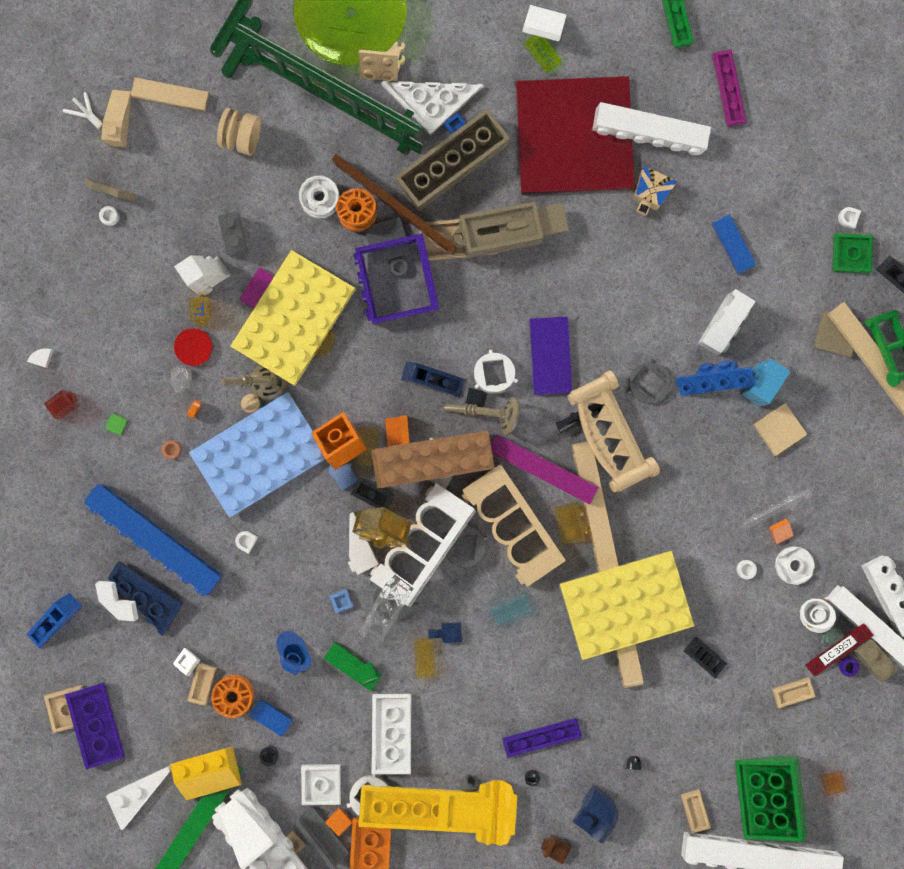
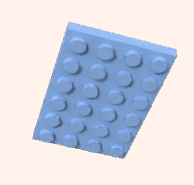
M289 392L189 452L229 518L325 460L311 433L313 432Z

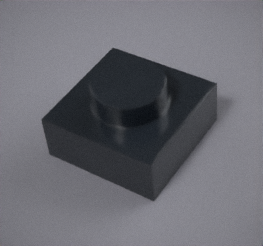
M469 388L465 404H473L484 408L487 393Z

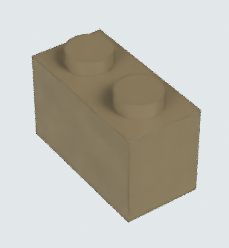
M870 638L852 650L872 676L881 682L887 680L898 670Z

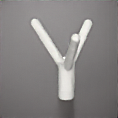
M84 92L87 109L76 98L72 99L84 113L63 109L64 113L87 118L98 129L103 126V123L92 113L86 92Z

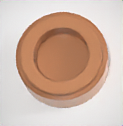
M169 440L162 445L161 452L167 459H176L180 456L182 448L177 441Z

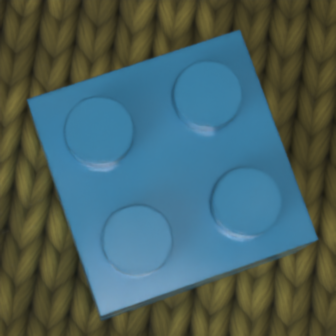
M772 359L762 361L760 364L757 363L753 368L756 384L751 387H743L741 395L759 407L768 405L790 374V371Z

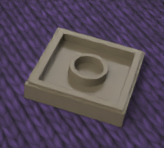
M823 311L813 348L851 358L853 348L827 315L829 312Z

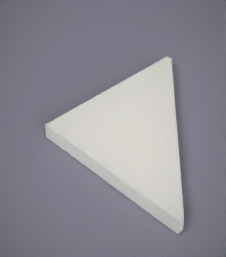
M383 81L381 83L405 110L409 109L414 112L412 117L430 136L484 88L482 84L469 85L467 83L440 84L436 82L413 83L403 81Z

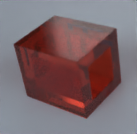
M66 390L59 391L43 403L52 416L58 420L63 419L79 407L75 394Z

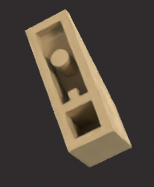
M112 90L103 119L101 140L107 146L126 148L131 91Z

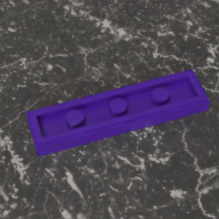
M572 718L503 737L502 740L507 758L582 738L577 718Z

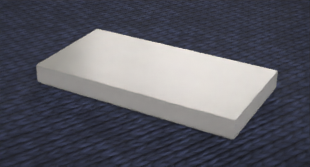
M373 694L372 774H411V694Z

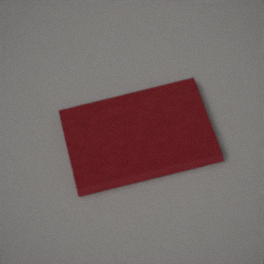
M629 76L516 81L521 194L628 190L635 188L632 139H618L616 135L611 134L600 135L597 131L592 130L596 108L600 102L631 109Z

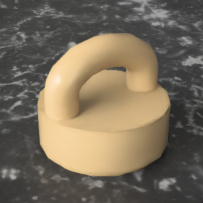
M248 394L242 398L241 407L246 413L253 414L260 409L261 402L256 395Z

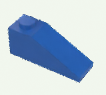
M68 593L55 601L26 635L38 648H41L76 615L82 606Z

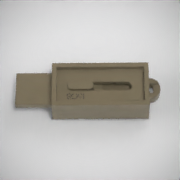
M534 201L460 215L459 228L455 231L454 241L457 246L464 248L466 259L540 245L543 236L568 232L569 228L563 203L537 208Z

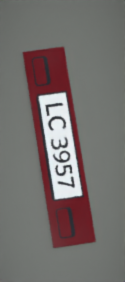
M863 623L805 664V666L815 677L872 637L873 633Z

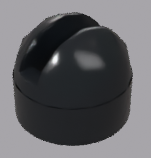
M630 756L626 762V769L642 770L641 759L637 756Z
M536 770L526 772L524 777L526 784L529 786L538 785L540 782L539 773ZM528 778H537V781L528 780Z

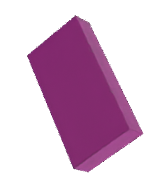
M259 267L239 299L255 308L274 276Z

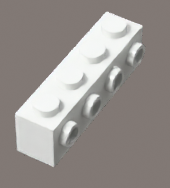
M881 555L861 566L895 633L904 637V581L900 575H897L894 569L896 568L894 561L888 556Z

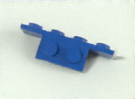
M729 360L718 364L705 363L699 367L695 375L676 378L682 396L751 387L756 384L752 367L739 368L737 361L730 362Z

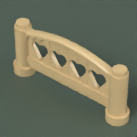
M609 370L603 373L600 378L571 391L567 397L571 405L578 406L581 425L588 444L597 460L612 477V481L609 482L610 488L613 492H620L649 476L653 478L659 475L660 468L654 458L649 457L644 460L612 393V390L618 388V381L614 373ZM589 403L604 405L597 418L591 416V411L588 409ZM598 420L612 422L604 436L600 434V429L596 426ZM605 438L620 439L613 453L608 451V446L604 443ZM614 455L629 457L621 471L616 468V463L613 462Z

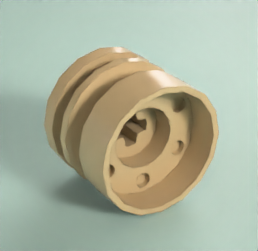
M229 107L226 108L218 126L217 145L220 148L227 147L228 150H233L236 146L238 153L249 156L253 155L261 132L260 116L246 113L242 118L241 111H234V109Z

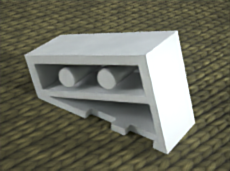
M191 255L174 266L186 285L199 296L209 294L213 290L212 287L231 275L219 256H216L214 259L208 256L204 259L203 256Z
M736 289L729 293L698 344L716 355L722 352L725 353L731 344L729 341L740 330L739 326L747 318L755 300Z

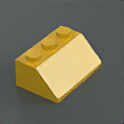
M233 746L170 764L174 784L186 800L242 785Z

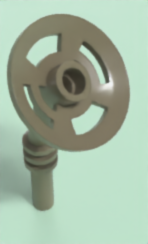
M259 365L253 370L251 375H242L239 378H222L220 383L221 386L240 385L241 387H250L253 394L259 399L272 401L284 394L287 388V381L282 378V386H278L276 374L269 370L260 372L265 367ZM255 385H259L260 388L256 390ZM266 387H273L271 390H265ZM274 391L277 392L276 394L271 396L263 395L264 393H272Z
M512 397L507 401L504 408L500 410L478 407L473 404H465V406L445 404L444 411L464 413L470 416L478 414L498 417L502 434L509 435L515 428L518 420L519 401L517 398Z

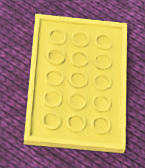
M291 250L231 344V347L296 386L356 289Z
M672 551L559 584L582 660L694 627Z

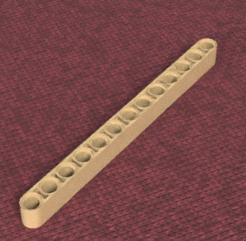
M588 441L572 444L575 467L578 470L577 476L599 487L591 504L589 505L584 501L583 504L584 508H586L585 513L588 527L590 526L591 528L589 532L592 545H594L593 550L596 564H598L597 569L600 572L617 567L618 561L596 459ZM636 644L615 650L616 657L619 659L617 662L620 676L623 677V687L628 688L642 685L643 677Z

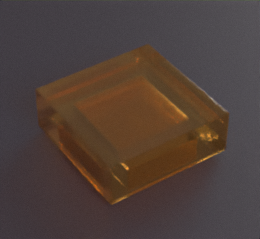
M839 770L820 775L827 796L846 791L843 777Z

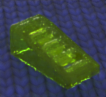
M533 35L523 43V46L546 74L562 62L544 37ZM536 40L540 42L536 46H533L532 44ZM543 46L544 49L538 53L537 49ZM548 52L549 55H548L547 57H545L544 59H542L541 56H542L544 53ZM553 58L554 61L547 66L545 62Z

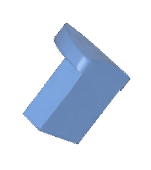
M347 462L337 470H334L330 465L329 475L335 479L341 491L358 481L351 469L350 462Z

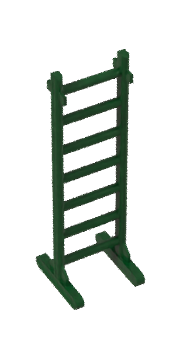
M238 0L210 46L211 54L219 58L223 55L230 41L236 44L221 69L224 77L231 78L240 63L245 66L258 63L400 143L397 151L404 153L406 148H409L416 153L420 152L423 144L414 139L413 136H417L420 133L421 125L411 120L414 115L413 111L407 109L404 115L260 35L258 33L262 27L260 18L252 17L250 19L246 17L253 4V0ZM262 49L272 54L275 60L262 53ZM285 62L298 69L300 74L288 68ZM310 76L325 84V88L311 81ZM335 91L350 98L351 103L343 99L342 97L336 95ZM360 105L373 111L376 114V117L361 109ZM384 118L396 124L397 127L395 128L386 123Z

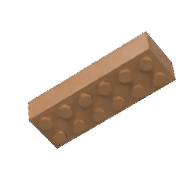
M488 430L371 450L377 489L495 469Z

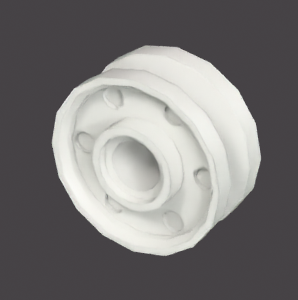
M313 176L301 185L299 200L304 211L309 216L322 219L331 216L336 211V203L340 196L336 184L330 178ZM323 194L325 197L323 200L317 201L315 196Z

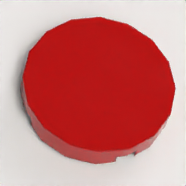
M190 328L182 331L177 336L174 343V351L176 357L182 363L189 366H199L209 360L213 351V344L207 333L200 329Z

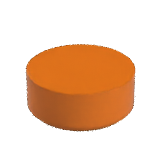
M195 399L187 413V417L194 419L202 406V402Z

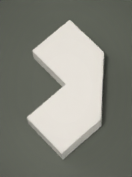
M98 581L95 584L99 602L118 620L136 621L138 619L135 601L119 600L115 582Z

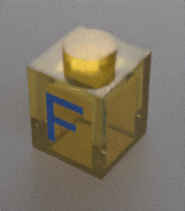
M209 297L189 298L190 321L196 323V326H207V322H213L212 300Z

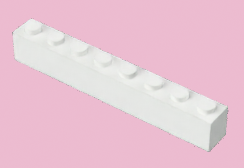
M684 832L681 852L683 859L689 864L697 865L699 862L706 863L710 867L722 865L727 869H842L844 859L836 851L699 833L692 834L691 832Z

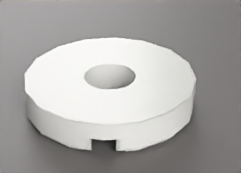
M795 546L782 550L775 562L778 576L788 584L794 585L808 581L815 567L812 555L807 550ZM793 560H797L800 564L797 571H793L790 567Z

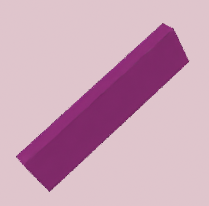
M732 49L713 53L712 58L727 127L746 124L747 121Z

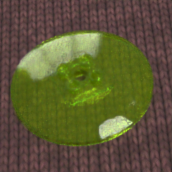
M294 0L293 15L301 39L314 54L333 64L358 66L359 50L387 52L399 40L406 23L407 2L406 0ZM347 10H355V16L348 17L346 15Z

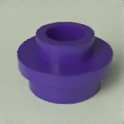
M846 657L840 661L839 670L843 675L852 677L858 673L859 664L854 658ZM848 663L852 666L850 670L846 669Z

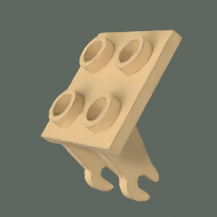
M395 42L387 52L359 50L360 79L398 82V72L401 65L405 63L404 55H402L401 60H398L401 52L405 50L404 42L401 43V47H398V42Z

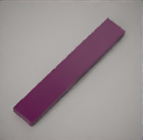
M498 434L495 435L491 443L492 454L589 505L599 489L598 486Z

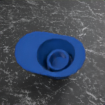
M293 631L282 632L276 641L281 667L293 675L309 669L312 659L304 640Z

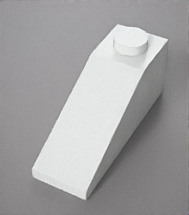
M355 512L350 513L349 558L351 561L348 564L352 572L356 571L358 575L380 563Z

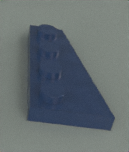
M121 561L117 562L108 577L110 582L116 583V588L124 597L127 596L130 601H135L137 610L139 609L146 617L145 619L150 624H153L157 628V632L163 636L184 603Z

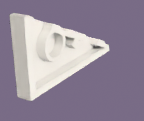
M170 766L106 795L121 830L128 825L171 770Z

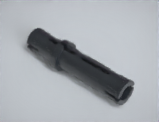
M594 403L589 405L588 409L591 411V416L593 417L600 413L604 405ZM579 411L576 413L572 412L567 418L555 423L560 433L574 426H580Z

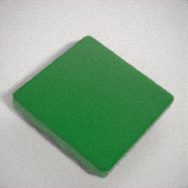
M372 662L356 667L361 684L378 678Z

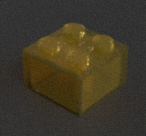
M384 507L359 510L352 532L358 535L359 539L372 542L374 547L381 549L386 546L397 547V545H406L411 522Z

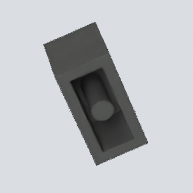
M237 211L219 215L218 219L226 253L230 257L249 253L241 217Z

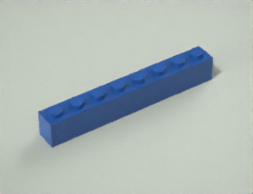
M97 484L83 502L88 506L87 509L95 515L97 513L103 517L102 521L107 525H114L118 528L117 532L125 538H131L133 540L132 543L137 548H144L148 551L150 558L155 561L160 560L164 563L163 567L171 573L173 571L179 575L178 578L183 583H190L194 586V591L199 595H210L224 577L104 484Z

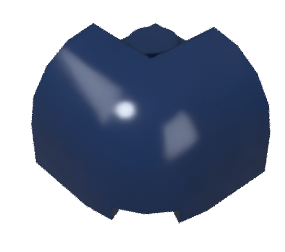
M593 785L582 800L584 805L572 821L586 831L590 837L604 844L616 826L618 809L610 796Z

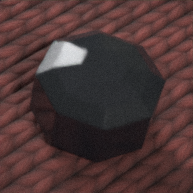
M271 745L264 747L259 755L261 763L268 767L276 764L279 757L277 748Z

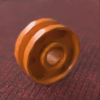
M353 188L345 191L338 198L336 212L341 225L347 230L362 232L369 229L377 219L376 202L373 195L367 190ZM357 208L361 209V210L358 211V212H354V211H353L354 209H357Z
M231 674L225 676L215 685L212 691L211 701L213 708L218 714L226 718L242 716L248 711L254 700V689L250 681L241 675ZM229 692H235L238 699L231 700Z

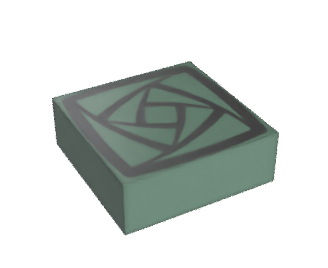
M832 626L830 630L823 633L821 643L832 646L845 637L846 631Z

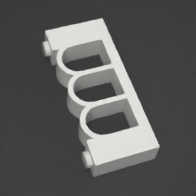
M437 483L434 487L430 486L425 494L427 496L425 498L427 503L423 504L416 513L417 524L408 526L402 532L400 540L402 547H396L388 552L385 558V566L383 564L375 566L370 573L372 576L370 580L408 607L412 606L476 512L473 507ZM438 509L456 521L444 540L424 527L422 517L427 510ZM412 532H425L441 543L429 562L408 548L407 539ZM407 553L425 565V568L413 585L393 571L392 560L397 554Z

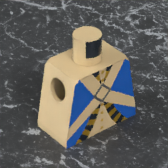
M644 166L640 172L633 200L640 203L636 212L647 216L650 208L658 210L677 181Z

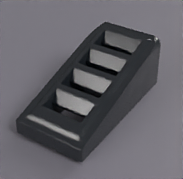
M696 637L683 651L713 678H716L727 665L724 660ZM704 650L707 651L699 660L698 658L704 652ZM710 656H712L710 661L705 665L704 663L707 661V659ZM717 660L718 664L711 670L710 667Z

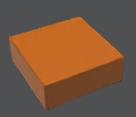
M787 519L769 527L773 541L776 544L794 536L790 522Z
M339 807L325 823L339 837L352 824V819Z

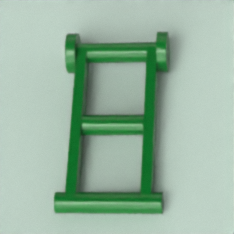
M892 310L865 320L866 326H870L889 373L886 375V381L891 387L899 386L901 380H904V371L898 372L890 354L891 351L902 348L904 353V331L898 319V310ZM890 320L898 341L886 344L878 323Z

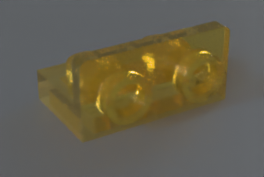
M577 502L554 507L553 510L562 545L585 541L588 530L586 524H582L581 517L584 514L581 505L578 506Z

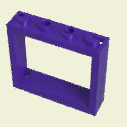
M423 233L355 248L356 253L353 254L355 265L359 264L360 272H357L359 284L363 283L364 291H361L363 302L368 304V310L365 311L368 321H371L372 324L440 310ZM417 243L431 305L377 317L363 254Z

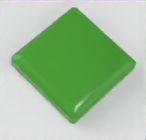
M111 413L105 429L121 435L128 420Z

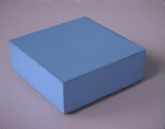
M348 588L329 595L336 614L354 607Z

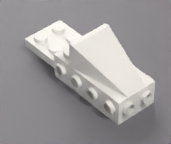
M248 788L242 792L238 789L230 796L232 800L229 803L225 804L223 802L214 809L217 813L212 816L213 824L226 835L225 839L233 847L241 869H245L247 866L250 867L249 869H307L294 852L295 848L291 840L285 837L281 832L280 826L271 819L267 809L261 806L257 801L256 795Z

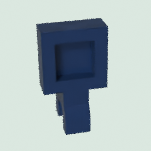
M461 622L441 623L442 629H428L429 639L442 637V643L462 642Z

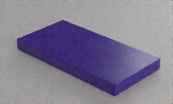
M568 317L529 319L534 395L570 393L572 391Z
M105 682L66 693L65 697L85 769L125 758Z

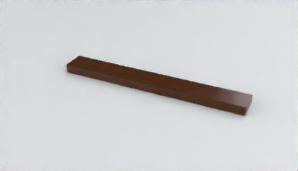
M337 154L333 156L332 161L335 166L448 253L454 254L457 249L452 242Z

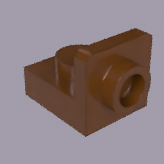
M552 834L549 839L545 838L541 845L543 857H550L562 865L572 848L570 844Z

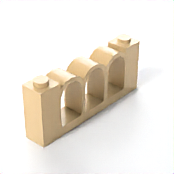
M501 464L462 490L464 494L461 496L467 504L471 503L472 506L477 504L479 516L487 522H493L492 534L499 543L508 545L507 556L510 562L518 567L515 569L518 573L515 576L521 585L525 583L528 587L566 561ZM505 485L517 504L498 517H486L481 511L482 501ZM520 507L532 526L511 540L500 539L496 533L498 522ZM535 530L547 548L527 562L519 563L515 561L511 555L513 545Z

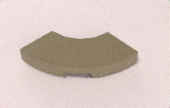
M85 178L84 185L92 190L128 201H135L136 194L130 191Z

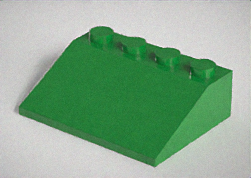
M772 756L735 760L744 839L803 842L808 832L799 756Z

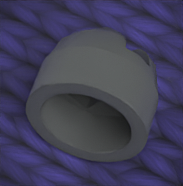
M468 774L462 778L460 787L464 788V791H473L477 788V781L474 776Z

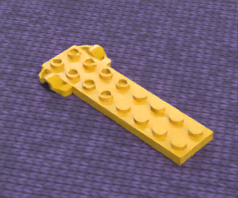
M491 780L490 782L482 783L479 786V791L470 792L362 785L358 826L475 833L478 842L486 845L497 844L502 846L508 844L511 835H515L517 794H514L509 783L502 780Z

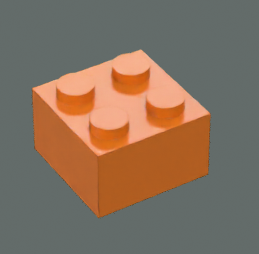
M344 412L311 432L326 461L334 470H337L367 450L354 424Z

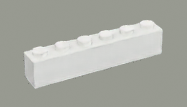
M600 102L596 108L592 130L597 131L600 135L611 134L616 135L618 139L629 138L634 139L637 143L647 142L652 143L655 147L665 146L670 147L673 151L683 150L688 151L691 155H700L708 147L711 127Z

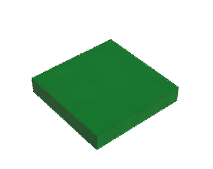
M835 233L833 237L832 272L872 273L873 235Z

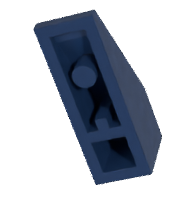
M406 362L401 377L402 381L457 397L461 395L465 380L464 378L416 362Z

